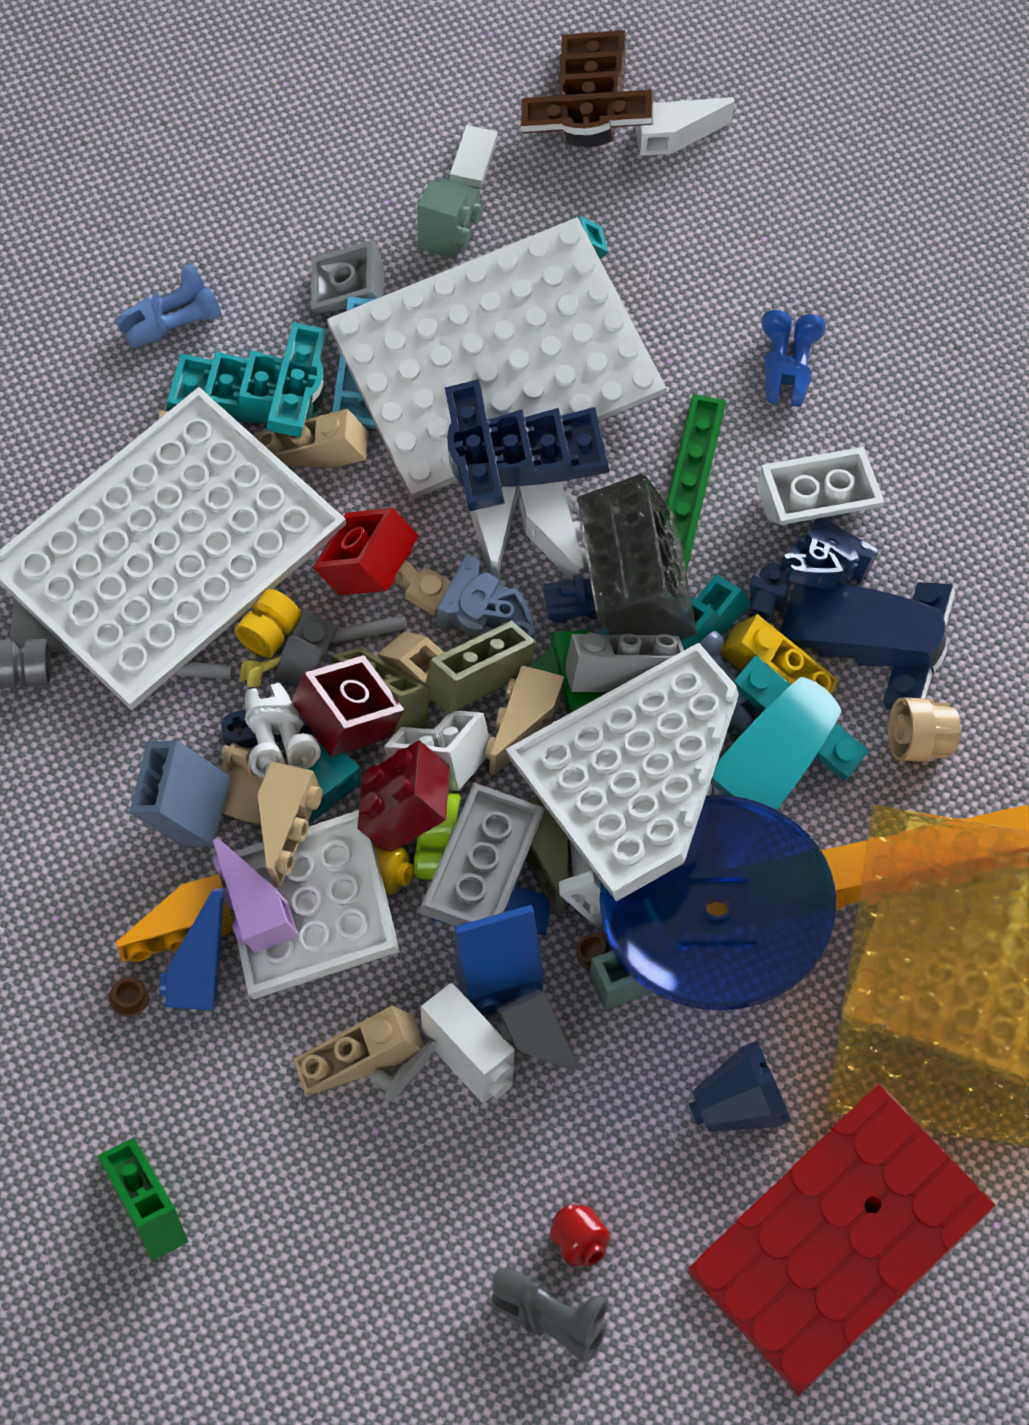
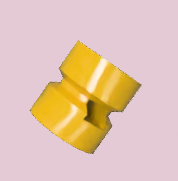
M267 589L256 600L252 607L253 612H247L234 630L236 637L248 650L262 658L268 659L273 657L284 643V636H288L293 632L302 616L298 606L289 597L274 589Z

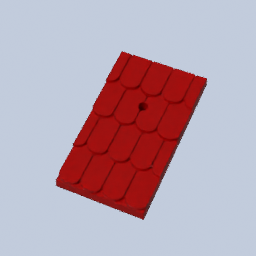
M878 1084L802 1156L781 1179L747 1209L726 1232L708 1247L688 1268L687 1272L800 1397L995 1208L996 1204L979 1189V1186L954 1160L952 1161L950 1156L921 1128L903 1107Z

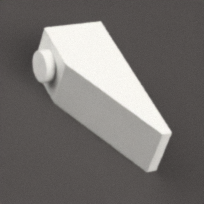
M519 486L502 487L504 504L470 511L488 573L496 578L499 576L519 494Z

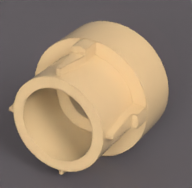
M898 698L895 701L889 716L888 739L892 755L896 760L931 762L932 758L948 759V755H952L956 751L960 740L961 726L958 712L954 707H950V703L934 702V699Z

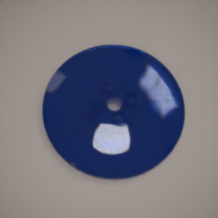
M707 795L705 797L685 862L682 865L618 901L614 900L602 882L600 884L599 903L603 931L611 950L623 968L635 980L658 996L680 1005L703 1010L722 1011L752 1007L772 1000L792 989L810 973L822 957L829 944L836 916V890L832 872L824 854L812 837L799 824L780 811L763 803L735 796ZM720 902L726 905L728 911L724 915L714 916L706 908L711 903Z

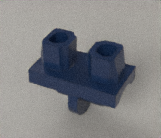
M779 563L767 564L761 569L759 576L753 574L749 584L751 601L749 618L758 614L771 625L776 610L784 613L787 605L790 580L786 578L788 570H781Z
M574 574L573 581L543 584L548 620H552L554 623L567 622L570 618L586 616L589 619L603 618L604 614L613 613L614 607L610 595L608 577L583 579L582 574Z

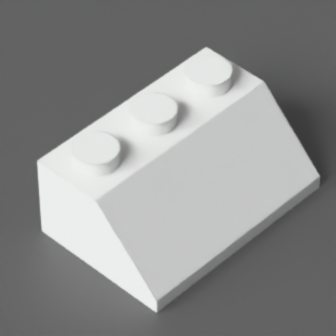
M864 447L761 465L758 493L767 519L779 525L884 507V499Z

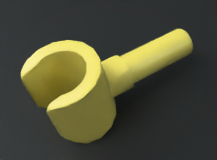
M282 655L261 663L254 660L244 661L241 665L239 680H247V686L249 687L260 686L262 673L277 667Z

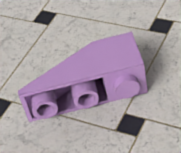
M219 838L214 839L213 843L217 854L212 856V860L219 876H224L227 887L224 888V900L228 908L234 910L237 921L232 922V927L239 943H246L257 954L298 937L289 904L284 897Z

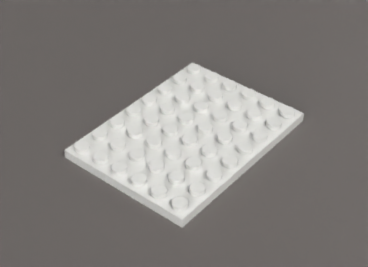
M578 217L327 319L329 330L411 500L458 481L454 477L449 465L447 435L449 426L452 423L445 387L479 379L488 420L521 409L523 410L524 417L555 408H559L560 414L565 415L595 407L598 421H601L666 394V386Z
M198 387L1 548L0 585L132 711L252 608L256 600L267 589H274L323 547L341 528L346 526V519Z

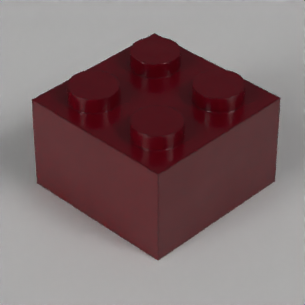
M365 655L305 672L291 701L330 757L389 739L404 712V708Z
M418 740L407 748L399 749L392 757L379 765L370 767L362 775L357 829L385 852H393L446 821L450 765Z

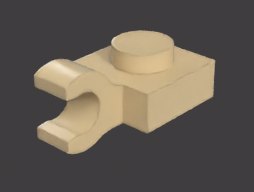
M405 560L395 575L394 582L407 588L405 599L435 616L437 608L452 581L427 566L418 573L412 564Z

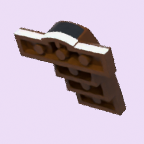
M625 30L561 34V55H559L560 96L522 98L521 129L523 134L564 131L567 144L576 147H596L610 143L614 140L617 127L653 125L652 89L623 91L626 63Z

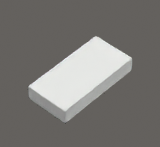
M466 125L450 172V181L482 188L498 140L497 131Z

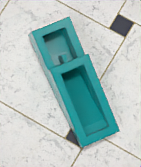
M715 574L696 599L687 595L656 635L679 636L683 649L686 650L700 643L713 631H717L722 635L742 615L751 602L741 588Z

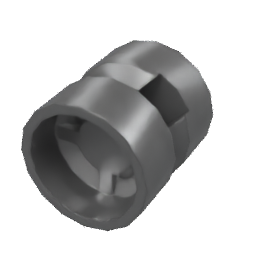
M26 639L22 647L19 646L17 641L0 640V688L16 687L21 680L24 681L27 687H49L51 659L47 639Z

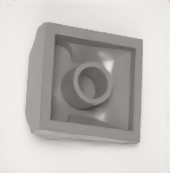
M373 240L312 258L311 311L313 314L346 309L348 297L377 299L384 296V266L379 248Z

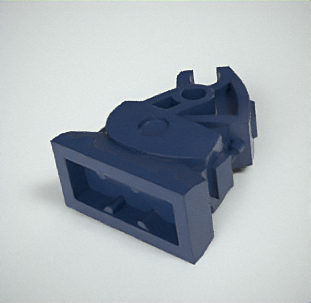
M817 518L814 520L810 531L800 536L790 552L784 554L779 567L781 570L789 569L786 578L790 581L815 588L836 589L838 583H846L852 577L864 581L879 550L827 519Z

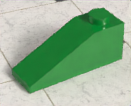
M134 1137L97 1155L151 1261L189 1242L174 1205Z

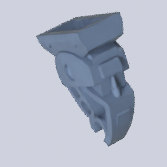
M466 553L437 608L436 628L447 630L456 626L461 631L478 637L509 621H513L534 639V624L529 606L515 587L506 590L499 583V578L488 572L479 573L480 560Z

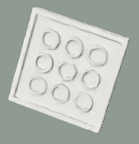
M359 810L308 827L305 840L299 842L294 853L295 862L293 869L289 875H285L280 888L274 886L266 868L263 842L234 851L276 888L288 902L298 933V937L257 954L246 943L240 944L237 940L247 992L252 999L400 952L374 842L357 829ZM231 910L232 919L235 922L237 919L234 910Z

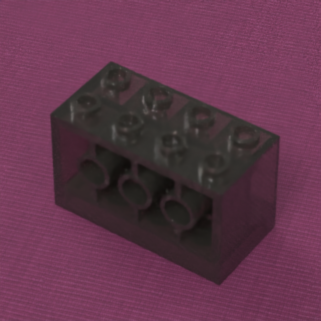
M643 472L578 496L577 500L597 618L611 635L627 633L634 635L667 634L679 636L680 640L697 635L676 516Z

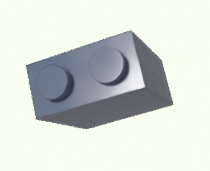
M177 740L147 742L129 813L183 847H214L213 840L217 837L231 776Z

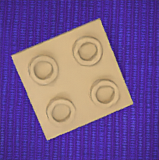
M231 743L230 746L224 745L220 756L224 761L220 769L231 777L222 814L261 826L257 793L264 778L253 773L250 767L249 755L252 750Z

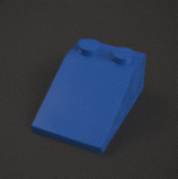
M532 905L455 926L454 975L460 992L482 1015L492 1014L496 1012L495 1007L537 988L543 991L544 977Z

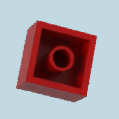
M393 507L348 512L344 515L346 526L341 528L328 541L312 568L338 595L385 592L393 585L395 575L403 562L411 555L412 547L419 535Z

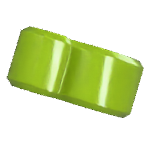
M448 791L446 821L417 837L414 858V875L417 879L432 880L460 816L461 796L458 792Z

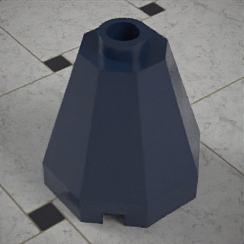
M758 1041L742 1046L692 1091L695 1101L688 1103L697 1125L705 1123L709 1132L774 1128L791 1122L773 1074L767 1066L766 1058Z

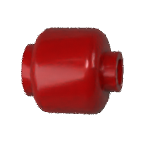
M571 1204L562 1208L553 1217L550 1228V1240L569 1265L593 1266L604 1258L606 1248L610 1242V1232L590 1206Z

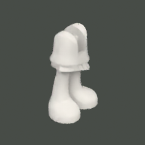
M280 683L270 685V698H259L256 688L247 690L245 693V721L252 732L256 734L258 745L252 749L249 755V764L253 773L263 778L271 761L284 764L282 753L276 745L273 734L281 735L286 751L287 763L290 766L309 769L316 763L321 753L318 741L313 736L304 733L298 734L303 726V722L299 719V712L293 706L288 693Z

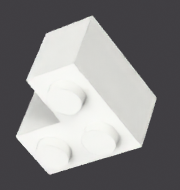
M455 710L447 714L435 729L401 727L385 744L386 757L389 759L399 749L407 748L420 740L450 765L448 791H459L486 759L485 751L489 734L484 713Z

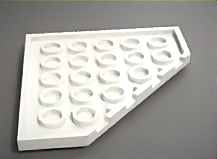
M700 643L691 646L506 748L510 761L615 901L682 865L686 859L739 696L736 685Z

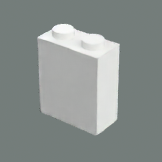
M451 982L421 1006V1037L427 1043L431 1040L436 1042L434 1051L483 1104L492 1096L498 1099L504 1095L513 1084L515 1050L506 1040H503L499 1032Z

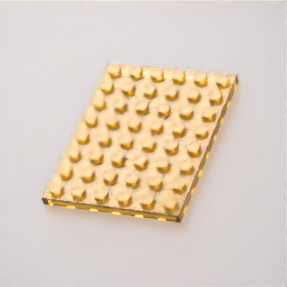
M873 805L826 1113L845 1116L872 1089L880 1084L925 1131L1029 1149V831Z

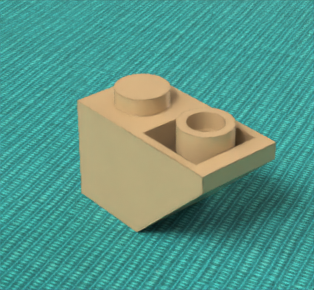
M404 631L377 655L380 659L425 684L430 660L444 652L427 636Z

